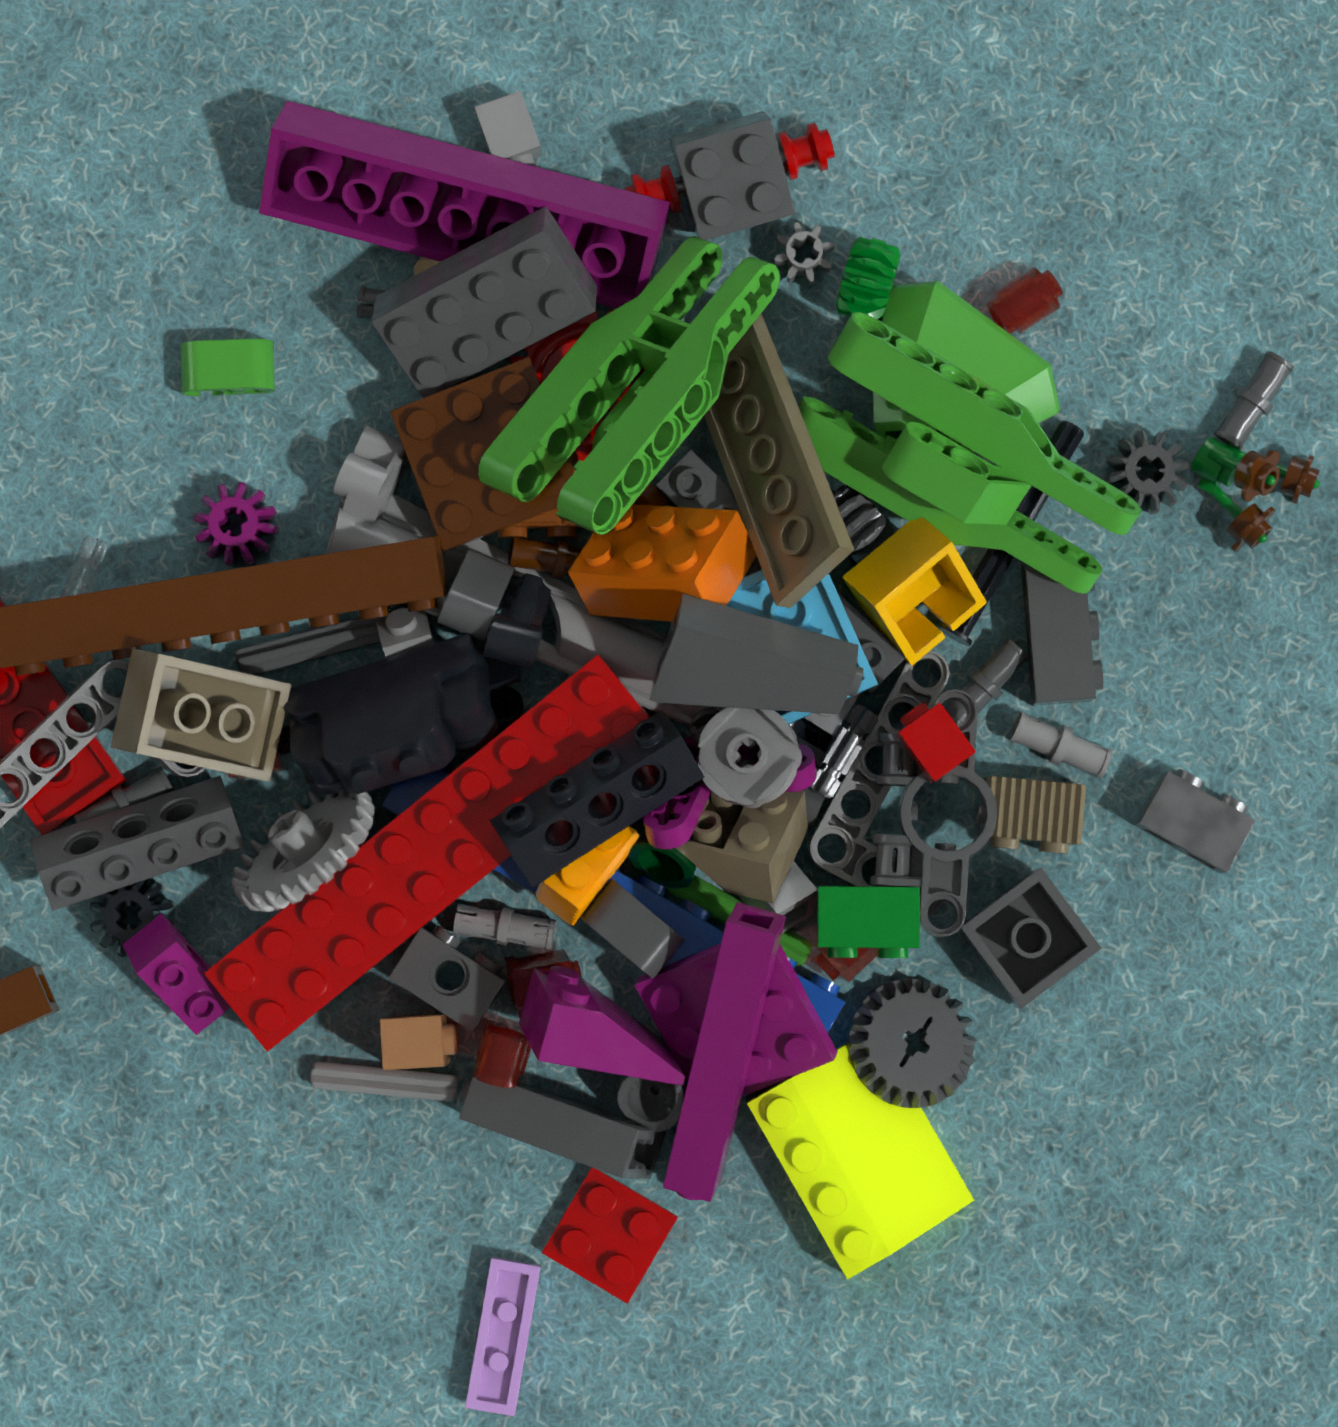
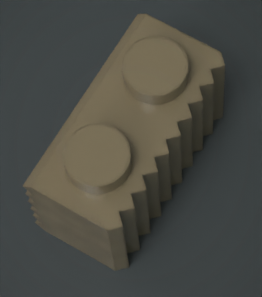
M985 776L983 778L992 790L997 805V821L993 834L990 837L989 847L1019 850V841L1021 840L1039 842V852L1068 854L1069 845H1081L1086 785Z

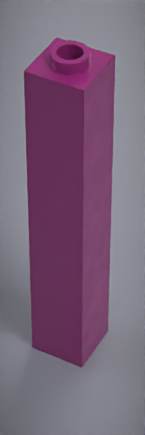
M739 902L736 903L726 921L663 1188L675 1191L679 1196L688 1200L711 1202L721 1182L786 919L784 915Z

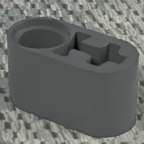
M469 548L437 622L461 633H470L473 638L484 642L508 588L515 567Z
M613 879L580 917L652 979H654L685 941L683 937Z

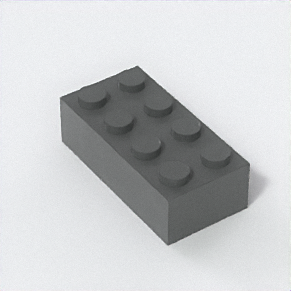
M547 206L377 295L371 322L422 398H425L453 386L595 312L597 285Z

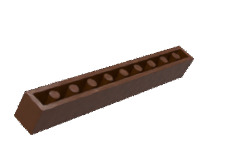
M439 536L0 607V668L14 666L15 676L43 672L45 671L44 661L63 658L64 668L94 663L93 653L112 650L113 660L130 658L132 649L142 650V645L160 642L162 652L191 648V637L209 634L211 644L240 640V629L259 627L260 636L289 632V622L308 619L310 628L339 624L338 614L357 611L359 620L388 616L387 606L407 603L408 612L437 608V597H444L449 593Z

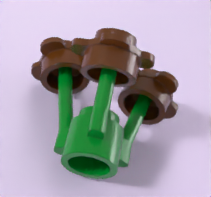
M1212 437L1203 443L1194 457L1191 471L1202 477L1197 487L1212 495L1235 519L1227 528V532L1236 540L1231 547L1234 552H1237L1245 544L1252 549L1259 543L1266 542L1267 536L1273 529L1268 524V521L1276 510L1270 507L1264 512L1254 503L1242 511L1219 485L1222 483L1229 487L1234 482L1236 487L1242 489V500L1250 502L1254 496L1259 494L1266 496L1276 486L1279 477L1284 480L1280 492L1292 496V503L1297 504L1300 494L1310 498L1312 490L1320 485V482L1317 480L1320 470L1311 467L1314 456L1309 455L1306 460L1293 455L1289 467L1286 468L1277 464L1280 454L1273 449L1267 455H1263L1256 451L1242 452L1228 443L1224 445Z

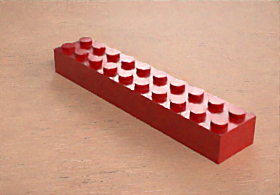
M598 654L360 846L356 855L347 859V865L342 871H336L333 874L334 878L327 884H321L318 891L312 895L305 894L302 901L296 904L290 903L204 972V975L268 1052L511 856L489 820L502 813L509 805L521 801L546 785L553 777L563 774L588 758L598 748L608 745L627 733L640 721L650 718L649 714L602 656Z

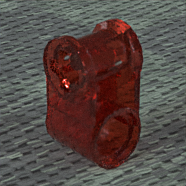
M487 1019L476 1057L473 1077L481 1082L497 1087H517L521 1075L525 1074L532 1049L525 1035L509 1028L496 1026L495 1021Z

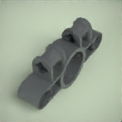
M958 689L947 690L934 700L930 709L938 703L942 704L946 700H956L963 704L967 716L963 725L959 726V729L976 751L977 704L973 697L965 691ZM880 733L878 741L883 744L882 773L876 776V784L906 788L901 796L898 807V822L902 835L873 834L872 842L877 844L876 872L875 875L870 877V885L920 887L921 928L932 936H951L960 930L966 917L969 856L978 852L988 842L995 829L997 821L995 797L985 780L974 772L975 753L942 776L939 783L958 785L960 779L975 790L982 802V806L979 805L977 807L975 826H981V829L974 840L960 850H956V844L935 843V847L932 848L919 838L912 826V821H918V802H913L914 795L929 780L895 733ZM899 749L902 750L901 772L898 771ZM893 849L896 850L894 873L892 872ZM940 899L950 903L955 914L953 922L945 929L934 927L928 920L927 913L930 905Z

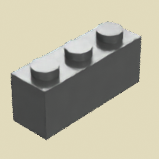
M1020 560L1032 706L1093 701L1096 699L1095 690L1103 689V669L1101 660H1093L1092 641L1099 640V620L1097 611H1089L1088 593L1074 592ZM1095 584L1090 591H1095Z

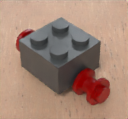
M764 111L669 138L679 177H676L674 181L668 164L661 166L660 176L655 179L644 181L638 173L630 175L632 185L624 187V190L670 202L669 208L674 214L682 212L679 196L680 198L685 197L695 234L701 239L708 240L795 215L784 167L791 181L798 178L800 167L814 164L820 172L828 170L827 160L835 158V153L828 130L819 131L815 122L807 124L804 136L791 139L785 131L777 133L776 141L771 118Z

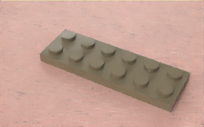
M761 313L728 354L719 398L706 412L704 417L775 605L791 608L852 553L854 547Z

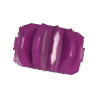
M243 482L237 484L234 497H231L230 491L225 484L218 485L217 491L221 501L216 503L211 497L204 495L201 502L211 510L210 514H194L193 520L196 523L209 526V528L199 531L195 538L199 543L213 541L206 552L211 559L217 558L225 550L224 563L227 566L233 567L237 561L238 551H240L246 564H254L255 557L250 548L255 545L261 552L268 554L271 547L260 539L262 534L268 536L278 535L279 529L276 526L263 523V521L273 518L277 511L274 506L259 508L266 497L261 490L255 491L247 499L248 486ZM233 513H237L242 519L247 516L248 522L241 525L242 534L238 536L230 530L226 533L224 527L231 524L229 516Z

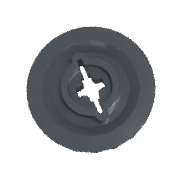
M899 979L883 984L871 992L856 1010L849 1030L851 1062L865 1087L879 1099L903 1108H922L935 1105L953 1095L956 1089L967 1079L970 1066L975 1061L973 1046L977 1040L974 1036H968L965 1028L972 1025L973 1020L969 1017L960 1020L957 1014L962 1009L963 1003L958 1000L952 1003L949 997V990L932 983L931 980ZM923 1027L920 1043L925 1047L924 1051L912 1052L900 1063L906 1054L905 1050L908 1045L902 1039L904 1033L914 1034Z

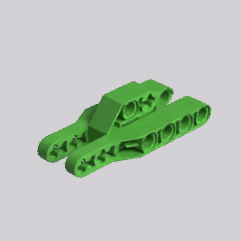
M696 236L687 238L639 296L593 322L486 450L479 464L478 475L480 482L484 486L522 502H529L536 498L643 368V373L596 430L591 453L584 461L579 460L574 466L575 472L561 489L557 500L558 512L555 514L559 518L597 534L603 535L611 531L719 398L728 354L772 301L779 286V269L776 265L755 257L745 258L691 324L681 321L718 275L723 257L722 250L718 244Z
M861 312L853 313L828 354L830 364L845 376L994 464L992 465L924 424L909 422L905 425L897 440L889 435L885 439L851 419L854 414L844 410L841 413L818 399L803 396L798 407L823 471L907 521L925 518L951 540L953 545L1004 550L1066 588L1081 594L1088 593L1103 572L1100 563L1083 549L1016 511L1030 487L1033 486L1106 530L1115 534L1126 535L1141 514V508L1138 503L1121 490L1061 456L1027 407L878 319Z

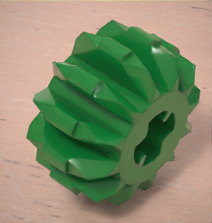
M859 237L853 242L836 300L839 314L851 317L853 313L861 312L879 321L883 319L901 255L898 247L886 244L887 241L876 238L871 240Z

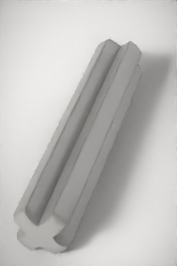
M320 1061L313 1063L310 1082L311 1086L315 1089L447 1102L454 1101L458 1092V1077L453 1074L402 1069L383 1070L382 1067Z

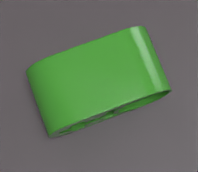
M203 340L180 344L181 394L200 396V391H212V396L268 394L275 392L274 342L272 340Z

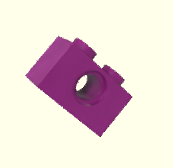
M162 913L122 945L136 974L195 1035L199 1034L231 1008L204 975V972L212 966Z

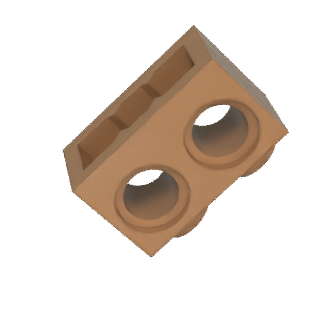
M443 1013L394 1016L380 1019L383 1070L444 1067L450 1063V1055H455V1053L459 1052L457 1023L448 1024V1016Z

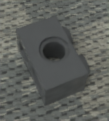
M437 924L432 932L424 927L420 928L392 971L389 979L471 1032H474L507 982V980L499 976L503 967L479 951L474 959L457 949L461 940ZM449 960L459 963L465 973L462 985L455 990H448L442 987L437 978L439 967Z

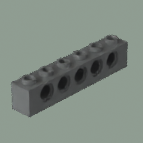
M692 450L656 484V489L668 500V504L671 507L737 510L745 526L732 489ZM757 556L744 577L762 570ZM837 591L878 683L877 686L863 691L869 697L903 662L905 657Z

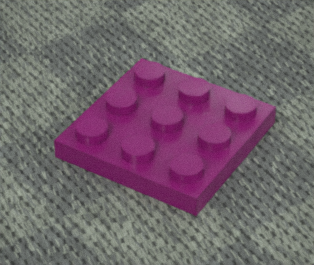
M721 943L664 966L654 979L644 974L638 977L634 984L671 1054L684 1073L687 1083ZM780 944L742 1096L834 1061L838 1053Z

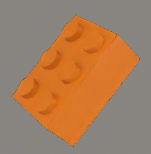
M632 504L611 531L603 535L593 532L568 573L590 615L673 621L683 594L727 606L757 555L737 510Z

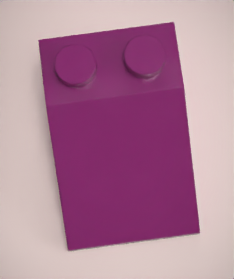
M552 966L550 971L533 969L519 1026L538 1061L683 1086L685 1075L663 1039L580 977L579 973L561 966Z

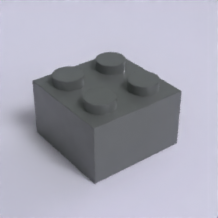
M1036 868L967 919L959 930L960 934L1013 1005L1020 1009L1102 949L1042 868Z

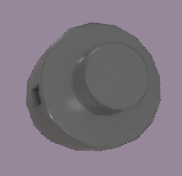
M625 1076L617 1094L618 1106L623 1114L635 1124L656 1132L668 1130L680 1118L687 1081L685 1079L682 1086Z

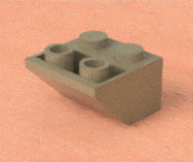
M711 791L692 836L685 844L676 849L726 892L774 903L808 831L805 791L784 792L775 800L753 809L726 802Z

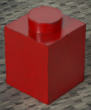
M922 702L899 719L905 728L899 731L896 736L931 784L976 753L941 703L929 709L926 703Z

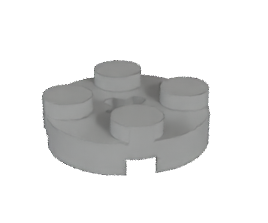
M727 707L717 713L706 724L698 744L700 748V764L698 763V766L705 776L703 781L708 788L726 802L751 809L769 803L782 795L793 782L797 768L802 761V753L798 747L797 736L794 730L774 710ZM745 744L751 748L759 744L760 750L757 754L759 761L754 766L750 764L745 765L743 768L738 766L737 763L740 761L741 755L737 750L741 745Z

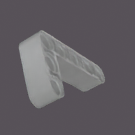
M929 651L916 662L927 661L936 666L939 678L936 685L925 688L915 683L912 677L913 666L908 663L904 665L877 715L878 722L870 735H866L864 746L846 776H844L811 837L808 849L812 862L821 870L853 887H873L864 881L861 870L863 864L868 859L876 858L877 846L863 838L891 786L876 784V776L878 775L872 774L865 765L866 753L872 748L883 749V744L878 741L880 733L897 734L899 732L889 722L888 714L893 706L903 704L914 709L922 702H925L930 709L931 704L942 693L949 678V666L945 658L937 652ZM899 749L898 771L901 769V749ZM850 791L861 792L868 800V811L860 819L849 818L841 808L843 796ZM825 835H836L842 839L845 845L844 856L836 863L826 862L818 854L817 846L819 840ZM895 856L892 857L893 873L895 872ZM879 886V887H896V886ZM941 899L936 900L930 905L927 913L928 917L935 914L941 907Z
M116 660L106 662L97 667L0 761V776L2 774H11L16 777L20 784V792L15 800L9 803L0 801V828L113 718L117 720L122 696L116 698L108 695L103 689L102 681L106 672L111 669L119 670L126 676L129 666L128 662ZM74 704L86 706L92 715L90 727L82 733L73 731L66 721L67 711ZM38 739L49 740L56 749L54 762L45 768L38 767L30 758V748ZM153 757L166 771L175 776H195L205 769L193 765L183 769L174 761Z

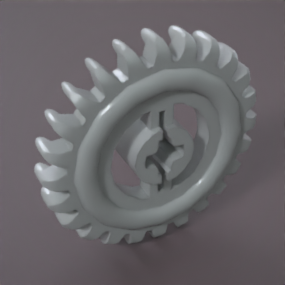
M344 788L339 791V794L326 795L327 797L323 801L317 793L309 790V796L312 800V805L309 809L306 810L300 802L293 800L296 810L285 815L277 812L279 819L271 829L265 825L262 826L269 842L260 845L256 841L250 840V845L258 856L252 859L245 854H240V859L248 871L239 867L234 868L237 878L232 879V884L237 898L250 910L270 912L274 909L286 908L290 902L296 904L302 901L305 894L312 895L318 891L321 884H327L334 878L333 874L336 871H342L347 865V859L356 855L360 849L358 845L365 842L369 834L368 830L372 827L374 805L370 795L367 792L352 794Z

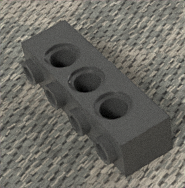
M221 775L29 839L37 871L52 911L244 846Z

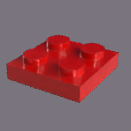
M591 1167L544 1247L542 1254L628 1304L678 1216L605 1172Z

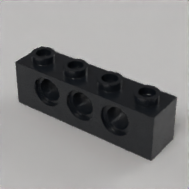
M661 710L652 717L640 721L633 729L613 742L598 748L588 758L563 774L553 777L546 785L521 801L509 805L502 813L489 821L533 888L697 783L705 776L682 736Z

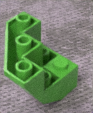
M939 281L892 286L882 319L884 324L1027 407L1038 423L1056 415L1061 410L1051 364ZM873 392L875 431L885 439L889 435L897 440L907 423L917 422L930 427L970 452L976 453Z

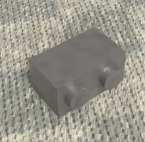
M1178 769L1176 775L1169 771L1162 773L1134 825L1220 874L1227 873L1256 822L1253 818L1245 815L1249 807L1222 793L1219 799L1202 790L1205 782L1185 770Z

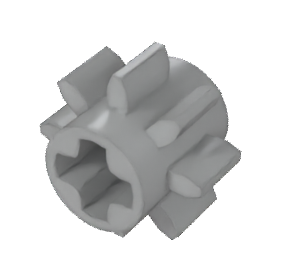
M796 222L794 224V235L790 239L778 235L776 243L786 251L784 254H779L774 258V265L782 266L786 264L789 269L787 275L788 283L792 282L796 275L805 276L806 282L811 286L814 282V272L817 269L826 273L830 272L831 264L823 259L822 255L833 251L834 243L821 242L819 238L821 226L817 225L812 232L802 231L801 225ZM805 244L813 247L811 256L815 260L806 258L802 264L795 261L796 251L793 247L801 250Z

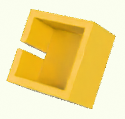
M923 517L908 521L842 577L870 623L905 657L904 660L911 666L946 638L939 628L915 608L922 603L954 631L987 603L952 541Z

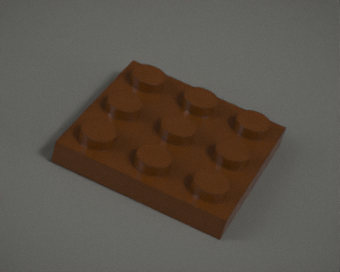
M530 357L390 411L435 531L440 538V544L445 552L557 509L560 491L574 473L568 458L540 494L529 502L519 501L484 486L480 482L478 472L482 456L541 385Z

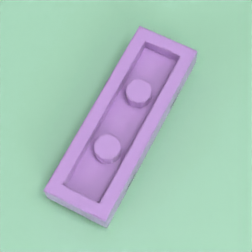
M497 1257L491 1258L465 1408L515 1417L541 1265Z

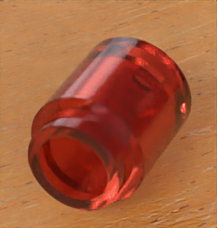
M1033 267L994 292L995 298L986 303L998 326L1009 334L1015 331L1021 334L1060 309L1058 298L1063 295V291L1049 270L1041 273L1036 267Z

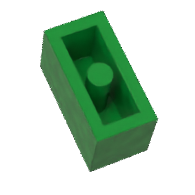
M818 886L816 947L827 948V958H858V948H878V958H908V948H920V887Z

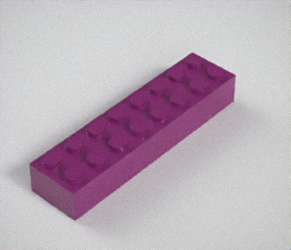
M286 101L271 128L259 213L441 262L547 206L596 283V303L619 308L639 296L653 279L670 202Z

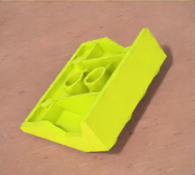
M849 1042L836 1049L838 1053L834 1061L788 1078L746 1101L847 1280L893 1254L975 1201L922 1108H903L891 1105L871 1093L854 1070L849 1053Z

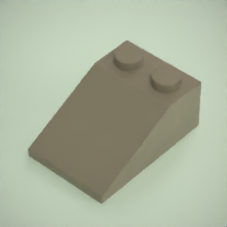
M132 649L111 748L270 782L286 711L284 704L288 701L291 684L159 653Z

